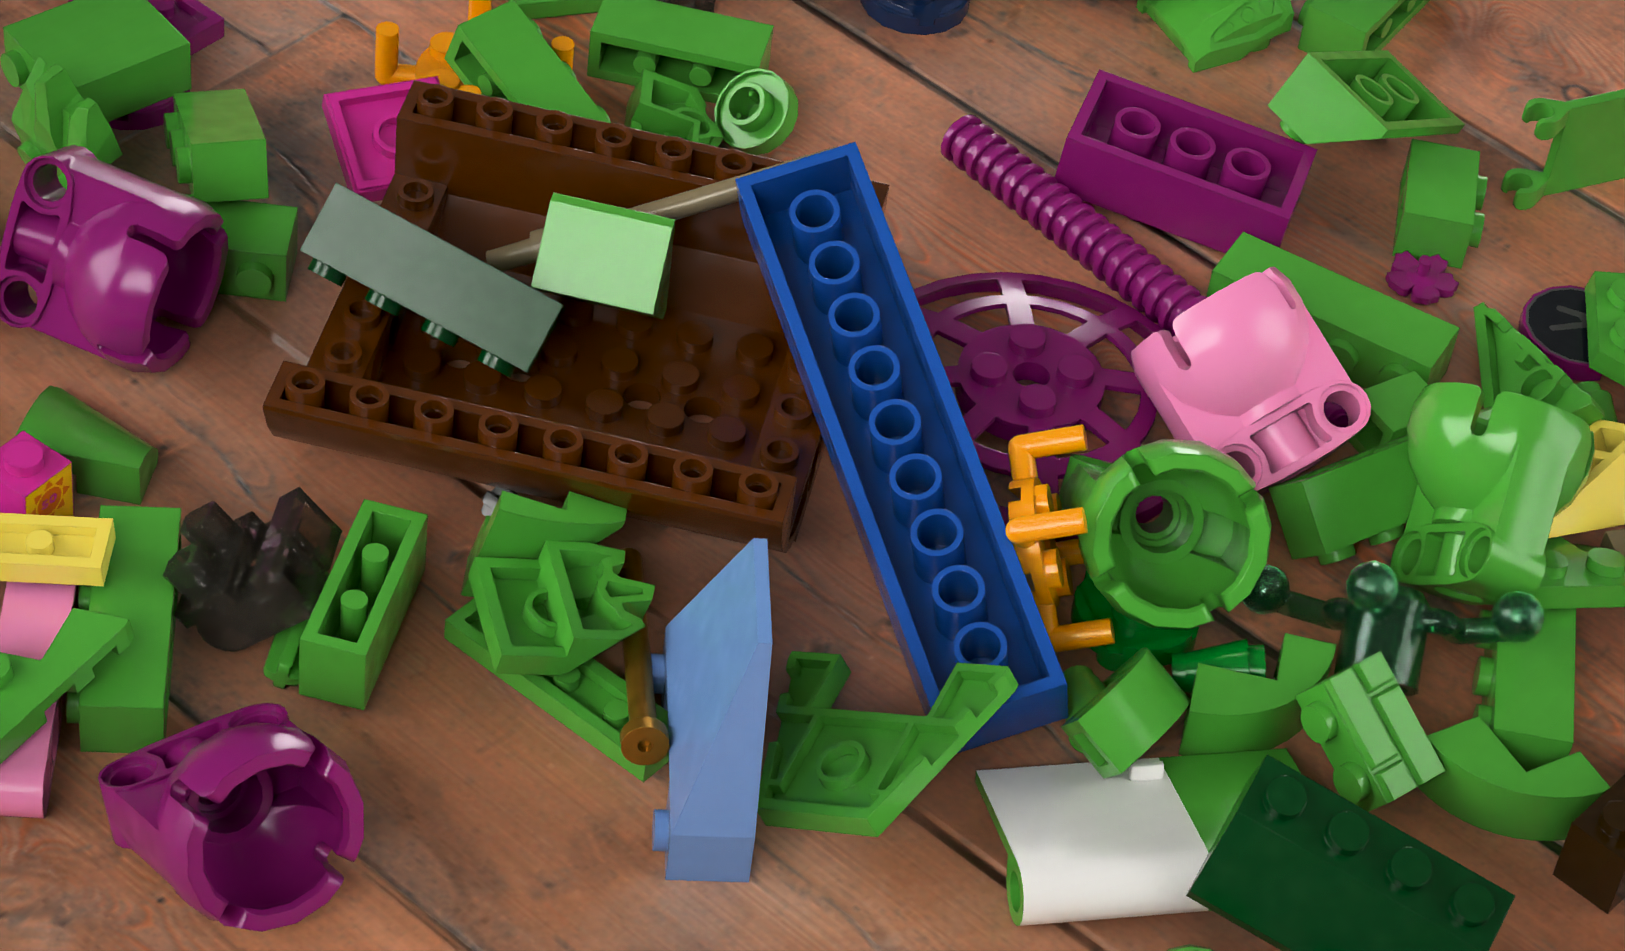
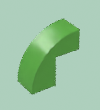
M1285 633L1273 679L1198 663L1190 694V703L1186 710L1178 755L1269 750L1288 741L1303 729L1300 719L1302 709L1295 696L1328 678L1337 644Z
M1147 647L1141 648L1103 681L1107 687L1061 726L1103 779L1122 774L1177 721L1190 703V698Z
M1480 716L1427 735L1445 771L1417 786L1434 803L1464 822L1498 835L1531 841L1566 840L1571 823L1610 788L1608 783L1580 751L1526 772Z

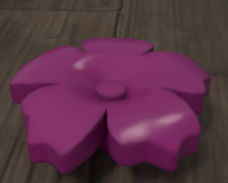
M1408 251L1395 254L1391 272H1387L1385 278L1388 286L1400 296L1406 297L1410 295L1413 303L1424 305L1437 303L1440 297H1452L1459 285V282L1454 280L1452 274L1445 273L1448 262L1441 259L1440 255L1431 257L1422 255L1419 261H1417Z

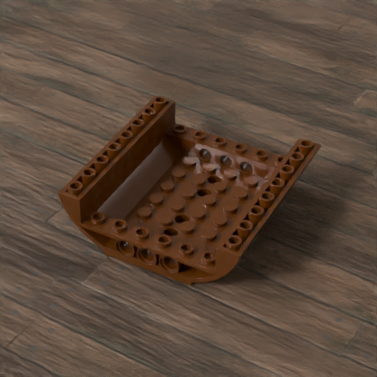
M414 80L397 116L395 174L380 206L487 263L486 251L530 238V231L545 226L553 192L628 209L784 161L752 155L740 150H729L693 142L681 137L666 136L634 129L617 123H607L575 116L559 110H548L507 101L500 97H489L448 88L441 84H430ZM871 181L884 213L889 185ZM739 202L675 221L667 308L664 319L543 293L563 304L566 309L530 372L527 373L518 367L514 370L513 374L530 376L525 382L511 380L506 375L478 361L477 358L482 348L462 337L459 338L455 347H452L422 331L421 327L426 318L412 310L403 307L399 316L396 317L366 301L364 298L370 288L347 276L307 366L283 361L263 403L267 427L273 436L560 502H565L569 491L626 508V517L743 544H748L753 538H765L768 541V549L787 553L793 541L796 542L825 449L823 437L743 224ZM536 262L504 271V273L531 287ZM454 360L470 362L465 368L452 367L447 363ZM645 401L652 404L649 409H637L628 403ZM692 415H707L712 417L713 420L710 423H699L691 420L689 417Z

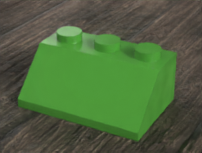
M1388 50L1308 52L1267 105L1281 119V129L1290 138L1302 144L1458 134L1465 126Z

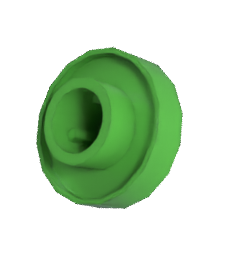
M756 68L743 71L731 79L719 94L714 108V122L718 125L724 137L723 140L735 150L752 155L769 153L780 146L793 131L798 117V98L793 87L771 70Z

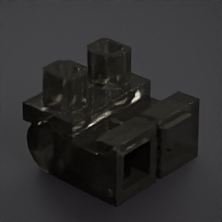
M300 487L279 497L272 519L267 523H264L253 511L233 520L215 501L197 508L185 516L180 529V533L191 545L175 553L168 561L163 577L182 594L174 616L187 629L196 624L199 635L212 647L234 652L246 649L309 619L327 579L325 572L330 569L342 530Z

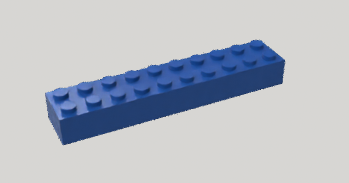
M856 142L735 179L743 224L925 716L930 712L958 662L1009 666L1019 684L1011 697L958 753L1068 718L1066 679L1014 546L1006 536L1004 520Z

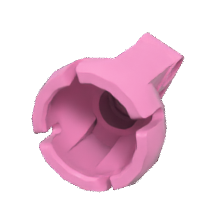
M1269 267L1262 273L1255 272L1245 276L1178 315L1173 321L1175 336L1172 337L1170 331L1167 330L1154 332L1131 351L1135 376L1156 407L1174 439L1201 441L1233 457L1255 481L1256 486L1254 490L1260 495L1270 492L1269 487L1290 480L1323 461L1357 434L1367 424L1371 415V403L1368 395L1359 385L1350 380L1305 307L1292 282L1276 267ZM1333 402L1340 405L1347 413L1348 426L1337 427L1331 424L1325 416L1324 403Z

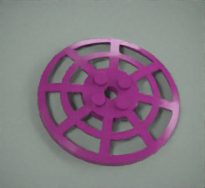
M1012 272L972 273L941 279L913 289L920 306L943 298L968 293L1000 291L1001 295H990L966 300L947 307L939 313L920 307L932 339L939 335L964 347L960 354L958 365L943 367L951 387H955L957 401L965 413L963 416L984 469L1011 476L1008 453L999 452L974 441L984 431L1010 441L1014 436L1083 424L1085 431L1087 429L1090 430L1106 445L1079 455L1114 463L1127 451L1142 446L1141 444L1145 441L1154 425L1157 412L1156 407L1144 391L1134 372L1102 368L1097 358L1089 350V348L1107 338L1121 351L1133 368L1131 351L1137 346L1121 331L1130 328L1146 339L1154 332L1163 330L1141 312L1108 294L1078 283L1035 274ZM1027 293L1039 294L1066 301H1071L1073 303L1101 312L1103 314L1097 316L1085 309L1068 304L1066 302L1044 298L1040 296H1029L1027 295ZM1005 308L1009 325L980 332L957 320L977 312ZM1031 309L1060 314L1079 321L1083 325L1068 334L1052 328L1035 325ZM1031 380L1039 384L1023 386L1017 381ZM1104 390L1140 395L1138 411L1126 429L1122 428L1100 410ZM1056 455L1036 458L1038 478L1042 484H1049L1051 494L1058 493L1059 495L1058 479H1064L1070 457L1056 458ZM1150 496L1139 503L1136 509V520L1138 523H1146L1162 512V497ZM998 505L1006 526L1009 522L1008 507ZM1073 535L1055 538V542L1079 539V537Z

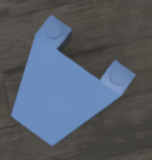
M753 538L666 625L663 654L651 653L654 694H661V707L668 711L670 746L666 809H654L652 820V851L665 852V880L749 882L756 835L773 645L768 541L765 538Z

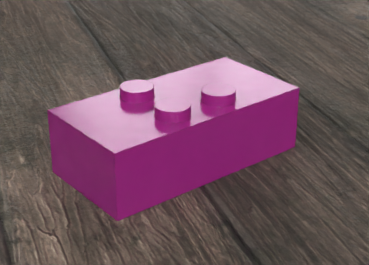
M1099 69L1068 133L1055 178L1058 183L1067 186L1070 193L1077 194L1085 202L1226 254L1242 232L1280 248L1318 149Z

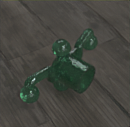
M1378 561L1362 562L1351 570L1346 581L1347 598L1337 597L1327 601L1291 591L1286 574L1280 568L1266 564L1251 594L1243 600V604L1250 611L1265 615L1277 612L1327 629L1341 630L1334 674L1381 651L1405 696L1418 694L1428 633L1440 635L1444 640L1454 644L1521 643L1530 641L1538 635L1544 624V609L1540 601L1532 594L1523 591L1509 592L1498 599L1492 610L1491 617L1459 618L1450 611L1432 608L1423 593L1410 587L1398 585V578L1394 570L1387 564Z

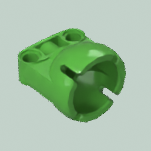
M1436 382L1425 386L1413 404L1407 425L1409 462L1418 484L1404 534L1397 542L1392 554L1390 564L1391 575L1395 581L1460 604L1503 605L1527 600L1536 592L1545 574V548L1553 518L1572 504L1588 480L1595 453L1594 433L1590 431L1587 422L1566 410L1509 391H1502L1497 395L1490 418L1486 420L1478 417L1485 400V394L1481 387L1461 382Z
M1161 439L1127 451L1114 463L1083 455H1070L1059 492L1062 510L1078 507L1084 508L1088 532L1077 536L1079 537L1078 545L1086 571L1093 580L1094 586L1118 613L1148 628L1189 630L1213 622L1215 620L1210 611L1217 607H1223L1229 613L1251 594L1268 562L1272 523L1264 497L1254 490L1256 486L1255 481L1233 457L1201 441ZM1150 496H1161L1163 510L1159 517L1149 523H1138L1136 520V509L1139 503Z

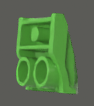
M1138 0L1136 6L1142 14L1147 13L1188 59V67L1193 73L1239 61L1250 52L1264 50L1269 46L1271 38L1291 30L1294 10L1290 0Z

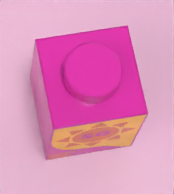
M25 431L20 432L0 447V513L74 516L72 461Z

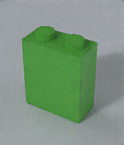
M73 0L3 27L5 53L1 55L0 61L4 75L13 87H20L23 90L32 68L40 55L49 67H52L55 63L64 67L84 100L89 97L97 102L108 122L172 97L173 93H182L192 89L190 42L148 0Z

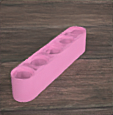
M7 582L0 616V652L41 660L72 608L78 609L79 585ZM67 691L44 712L47 722L0 764V816L45 819Z

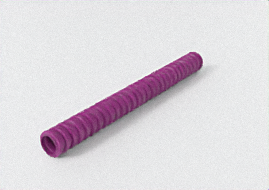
M968 114L962 116L946 131L941 143V154L948 161H953L958 169L966 171V174L972 180L978 181L982 188L991 191L992 195L997 200H1002L1010 210H1015L1021 219L1028 220L1035 230H1040L1043 236L1048 240L1054 241L1059 249L1067 251V254L1073 260L1079 261L1084 269L1092 271L1098 280L1105 281L1108 288L1112 291H1117L1122 299L1132 302L1136 310L1145 312L1147 318L1158 323V326L1163 330L1170 331L1172 337L1176 335L1173 329L1174 319L1207 298V296H1202L1195 286L1188 285L1181 275H1174L1173 270L1168 265L1161 264L1155 255L1148 254L1145 247L1141 244H1135L1131 236L1123 234L1120 228L1115 224L1109 223L1104 215L1096 213L1090 204L1083 203L1077 194L1070 193L1067 186L1058 183L1051 174L1045 173L1040 165L1033 163L1026 154H1021L1017 147L1013 144H1008L1003 136L995 134L993 129L983 124L976 115ZM1324 403V413L1328 421L1337 427H1347L1348 416L1346 411L1336 403Z

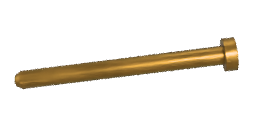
M632 547L623 548L622 550L625 551V563L618 576L644 582L641 554ZM646 611L642 619L646 627L622 641L629 722L621 730L620 743L623 756L629 762L636 765H652L661 761L667 755L670 746L668 729L662 721L656 718Z

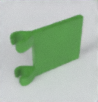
M1625 89L1565 102L1547 98L1529 100L1525 105L1522 120L1525 123L1538 121L1534 130L1536 138L1540 140L1553 138L1543 172L1524 168L1508 170L1503 178L1501 190L1505 193L1516 190L1513 205L1519 210H1527L1535 206L1546 195L1625 178Z

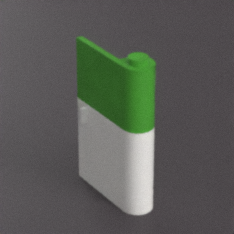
M1287 748L1137 759L1122 774L1105 779L1090 762L976 770L975 783L1008 854L1006 888L1012 920L1016 926L1212 911L1187 897L1186 894L1245 783L1267 754L1301 773Z

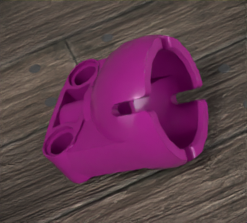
M71 145L35 157L26 164L11 203L0 247V319L11 327L33 328L107 359L109 362L132 372H165L184 356L190 348L191 342L186 331L164 326L154 320L157 317H166L193 328L201 327L205 323L213 308L224 276L228 254V236L221 227L224 221L220 214L206 202L98 160L93 152L83 146ZM57 167L66 176L67 189L63 188L58 180ZM28 284L36 292L37 304L34 303L29 295Z
M254 704L210 719L147 745L106 765L98 776L115 844L122 848L132 849L174 888L176 894L188 905L209 920L219 921L224 926L263 932L298 923L328 903L344 881L343 875L328 862L327 857L330 851L333 850L336 855L354 862L364 839V803L346 761L313 735L304 732L289 720L285 707L278 704Z

